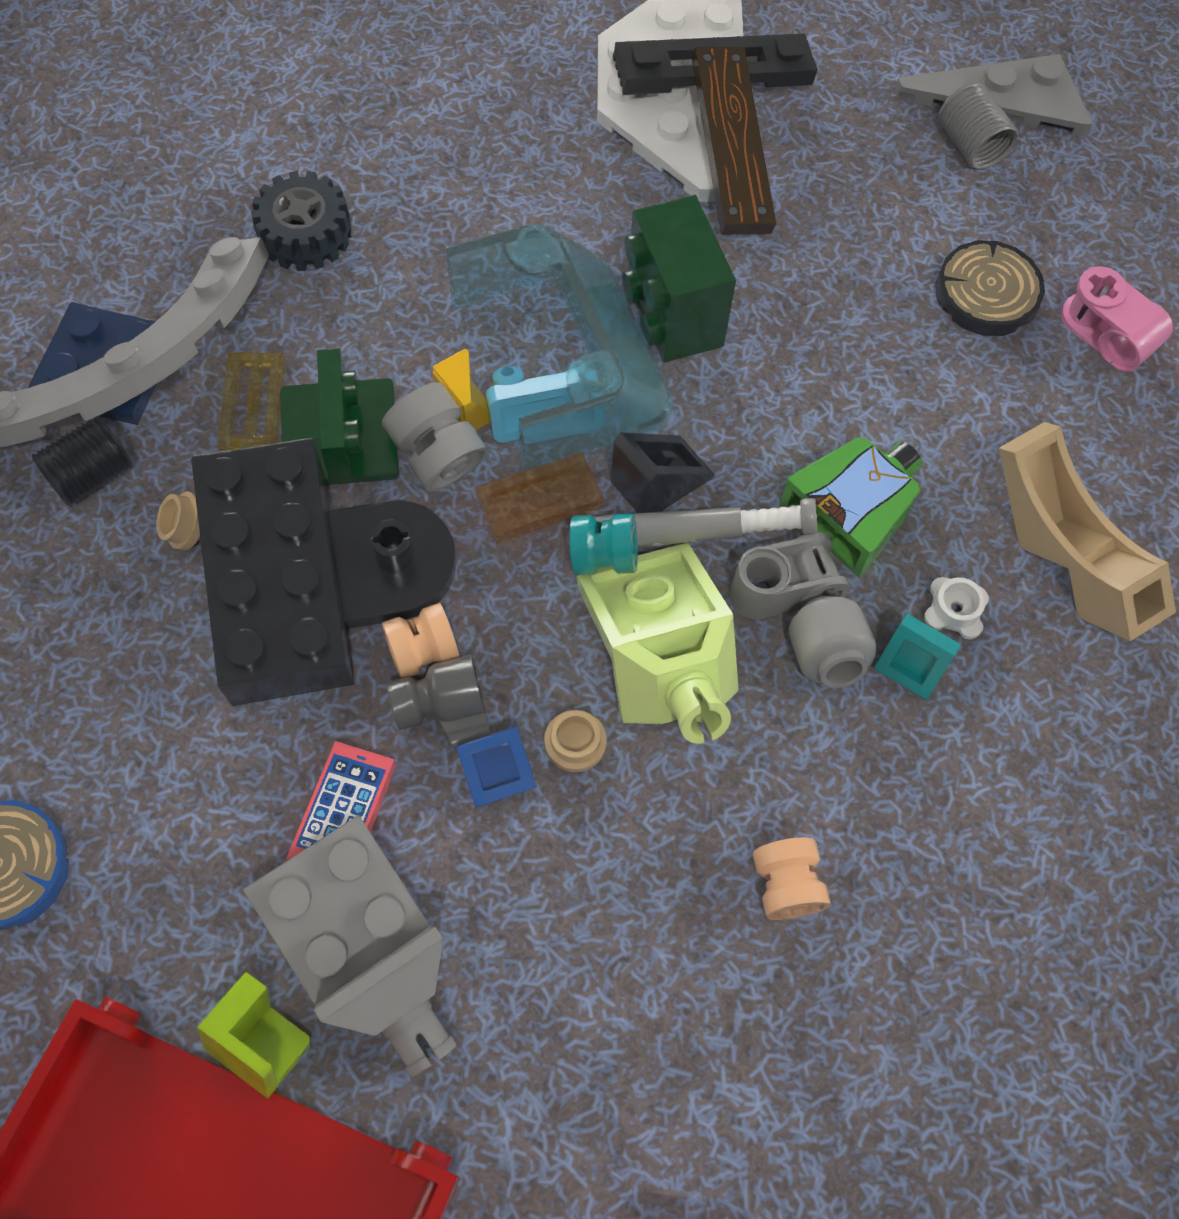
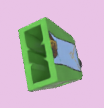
M857 437L787 479L780 507L798 506L802 499L814 498L816 500L818 532H825L830 535L833 541V548L830 552L859 578L866 572L911 513L921 492L919 484L911 476L922 467V459L916 449L906 442H898L884 454L867 438Z

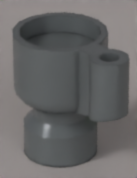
M471 654L434 663L428 668L426 676L421 680L416 681L408 676L387 682L390 703L399 730L421 725L425 717L435 716L440 721L457 754L456 746L491 735Z

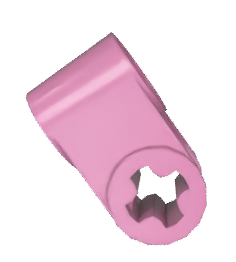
M1097 266L1084 271L1077 282V294L1069 297L1061 308L1060 316L1068 329L1101 354L1102 358L1122 372H1131L1138 368L1171 337L1173 332V322L1169 314L1161 306L1151 302L1126 282L1118 272L1108 267ZM1108 285L1109 290L1106 295L1099 297L1104 287ZM1088 307L1083 317L1078 319L1077 316L1081 309Z

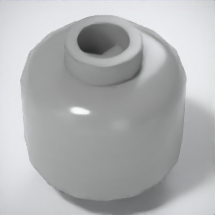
M820 596L810 600L794 615L788 628L790 642L801 672L810 681L824 684L831 688H842L859 681L866 674L877 654L875 638L863 610L855 601L844 597Z

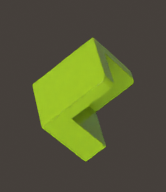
M247 972L241 976L197 1026L204 1050L267 1099L310 1047V1037L271 1008L267 987Z

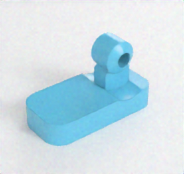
M504 366L493 373L494 386L490 387L486 392L489 424L494 439L500 443L588 427L598 422L603 412L600 386L595 374L587 369L536 377L524 381L521 369L514 366Z

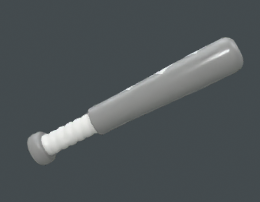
M814 498L802 499L798 506L762 508L760 510L751 509L749 511L741 510L740 506L705 510L633 513L637 526L638 548L742 538L745 533L781 531L783 529L792 530L794 528L802 529L803 534L807 535L818 532L816 500ZM613 515L593 517L598 522H603V520H610Z

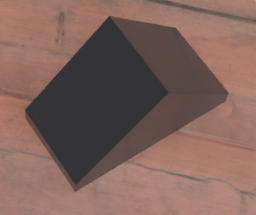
M621 432L613 443L611 483L637 513L661 512L711 480L715 475L680 435Z

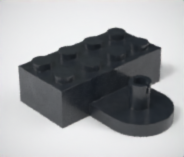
M313 437L191 456L217 685L232 706L355 685L347 629L380 624L397 617L408 619L418 616L423 608L439 603L448 592L455 575L456 558L452 537L442 520L425 507L405 501H388L329 511L323 469Z

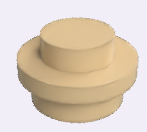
M185 491L180 495H168L163 500L158 511L156 521L158 536L162 540L169 541V544L175 549L186 551L191 549L197 541H200L196 497L193 492Z
M571 710L563 712L549 723L545 731L544 746L547 756L553 764L565 771L582 772L594 767L602 759L606 750L607 737L602 723L595 716L585 711Z

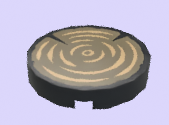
M976 240L958 246L945 257L935 283L937 302L942 310L946 307L954 315L952 321L962 329L982 336H1005L1014 333L1017 327L1030 323L1035 318L1045 294L1043 274L1033 259L1018 248L999 241Z

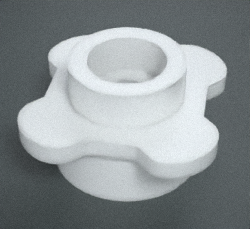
M939 577L935 579L930 586L933 600L931 607L924 613L925 623L937 631L943 628L957 631L965 639L978 637L983 631L980 615L989 601L987 592L975 582L966 578L950 579L948 577ZM958 604L961 607V611L955 612L951 605Z

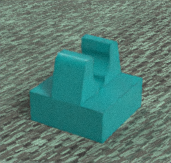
M907 613L874 669L927 700L955 657L961 644Z

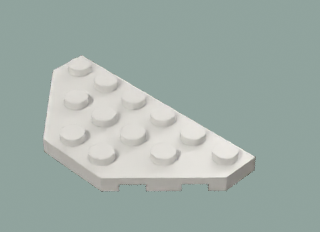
M648 0L598 35L597 122L611 133L615 130L633 144L632 150L660 172L666 170L684 184L683 190L688 194H696L699 201L715 202L696 86L673 87L671 93L623 95L622 87L619 83L620 78L617 75L618 70H616L615 62L613 61L615 42L743 36L742 1ZM691 59L670 60L672 66L692 65Z

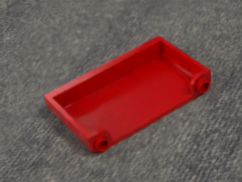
M105 996L98 1008L77 999L73 1001L0 1130V1219H443L460 1180L459 1176L448 1171L453 1157L417 1140H414L409 1153L275 1092L267 1099L236 1074L135 1027L142 1014Z

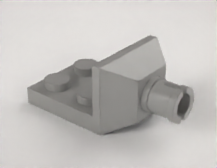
M359 815L243 889L315 1005L313 1010L321 1022L372 1036L382 1032L384 1037L390 1040L405 1064L404 1068L410 1078L432 1066L416 1042L415 1037L417 1034L423 1035L438 1060L442 1059L456 1047L457 1043L451 1035H448L432 1010V1004L429 1001V998L434 996L436 991L443 937L436 927H430Z

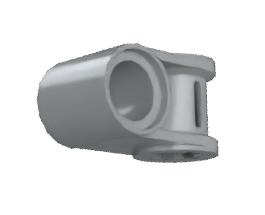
M817 532L816 534L800 536L794 540L758 546L747 550L739 561L729 590V598L734 609L742 616L751 619H764L799 610L816 597H845L850 592L851 586L845 576H840L830 553V550L833 548V541L830 535L825 532ZM749 579L762 580L770 586V589L756 587Z

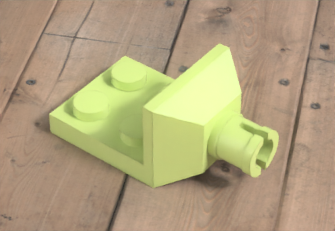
M689 543L638 555L636 573L617 574L612 568L600 567L594 575L576 576L582 599L612 659L619 713L623 723L664 724L678 720V726L684 738L695 744L704 743V736L697 722L704 724L712 741L723 735L731 722V714L725 703L739 691L733 614Z

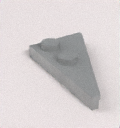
M1060 54L899 77L895 87L897 98H906L913 103L932 106L934 99L946 101L959 88L968 84L980 83L991 93V96L996 100L1007 117L1021 125L1038 128L1042 121L1071 127V135L1077 137L1088 136L1093 125Z

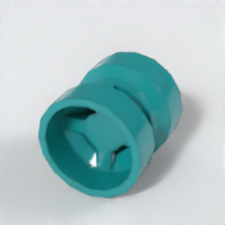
M633 513L614 514L610 520H603V522H598L592 515L573 516L570 523V555L574 574L576 576L594 575L600 567L612 568L617 574L636 573L638 566V536L635 515Z

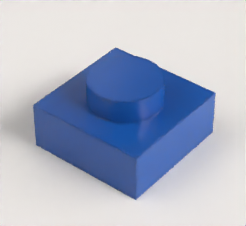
M517 726L456 746L475 808L537 788Z

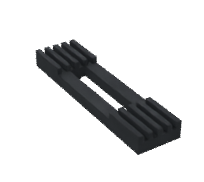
M805 33L615 42L613 61L615 62L616 70H618L617 75L620 78L619 83L622 87L623 95L671 93L673 87L696 86L692 65L672 66L670 60L691 59L695 47H744L746 57L757 56V62H747L751 83L765 82L766 88L813 85L818 71Z

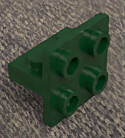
M340 348L317 350L318 383L283 386L280 390L282 442L313 437L322 465L325 485L397 479L399 477L398 449L382 427L383 417L395 404L392 379L357 380L355 370L345 371Z

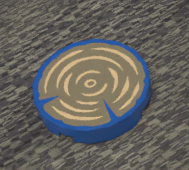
M17 800L0 801V930L9 929L13 926L21 927L35 921L56 901L68 877L69 860L66 858V840L62 830L39 808Z

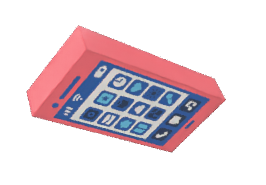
M335 741L286 859H291L358 815L371 832L396 769L395 760Z

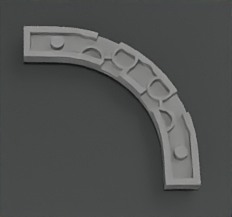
M230 237L213 244L197 275L180 299L149 328L131 341L114 346L103 358L70 374L37 386L14 392H0V447L44 437L46 433L44 425L57 422L77 413H80L84 421L97 417L148 390L199 353L194 343L209 331L213 325L225 328L250 295L269 257L262 238L239 240L238 238Z

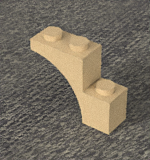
M1043 422L999 447L1019 545L1023 550L1069 569L1076 611L1082 620L1128 641H1132L1176 613L1169 563L1152 555L1131 541L1100 510L1074 468L1060 426Z

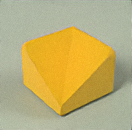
M463 349L434 365L432 371L433 382L443 383L461 408V416L458 421H468L475 430L488 424L489 417L486 398L471 380L469 351Z

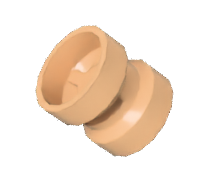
M440 603L423 608L418 617L408 621L397 617L381 623L400 678L417 675L424 665L432 662L438 663L459 657L450 624Z
M808 837L784 839L763 845L753 851L752 855L756 873L769 880L766 882L767 891L762 897L767 919L783 920L808 916L821 912L831 906L827 885L818 880L816 872H811L820 861L815 839Z

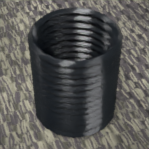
M98 416L86 421V424L81 423V427L76 426V430L71 429V433L66 432V436H61V440L56 439V443L51 442L50 446L46 445L45 449L41 448L40 451H37V454H32V459L41 473L68 507H72L73 503L78 504V501L83 500L84 496L88 497L89 493L93 494L94 490L98 491L99 487H103L104 484L113 481L114 477L118 478L119 474L123 475V471L127 472L128 468L132 469L133 463L124 447L106 423Z

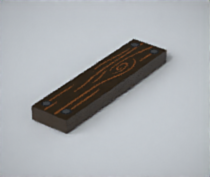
M695 47L691 60L721 235L772 234L776 226V218L745 48Z

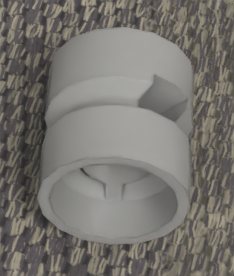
M441 382L429 383L407 394L395 403L382 419V427L396 448L402 453L412 454L409 459V467L428 492L439 491L470 473L484 460L489 450L471 423L468 421H458L461 416V408Z

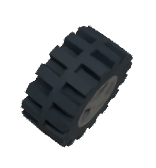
M298 171L289 172L290 178L284 180L281 175L272 178L273 186L270 187L264 184L259 189L261 197L254 196L252 202L253 210L251 211L257 238H262L269 254L268 259L272 262L278 259L280 267L289 269L291 264H295L297 271H306L309 264H313L315 270L323 268V260L325 259L330 260L332 263L339 258L338 250L346 251L349 246L348 238H351L352 235L346 198L339 185L333 186L332 179L325 175L318 180L316 172L307 171L305 177H299Z

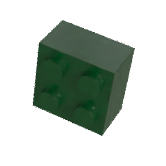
M696 194L633 210L631 235L625 236L624 240L629 265L628 271L622 273V283L628 302L630 304L638 303L641 310L640 326L646 344L648 346L656 345L663 363L724 347L736 279Z

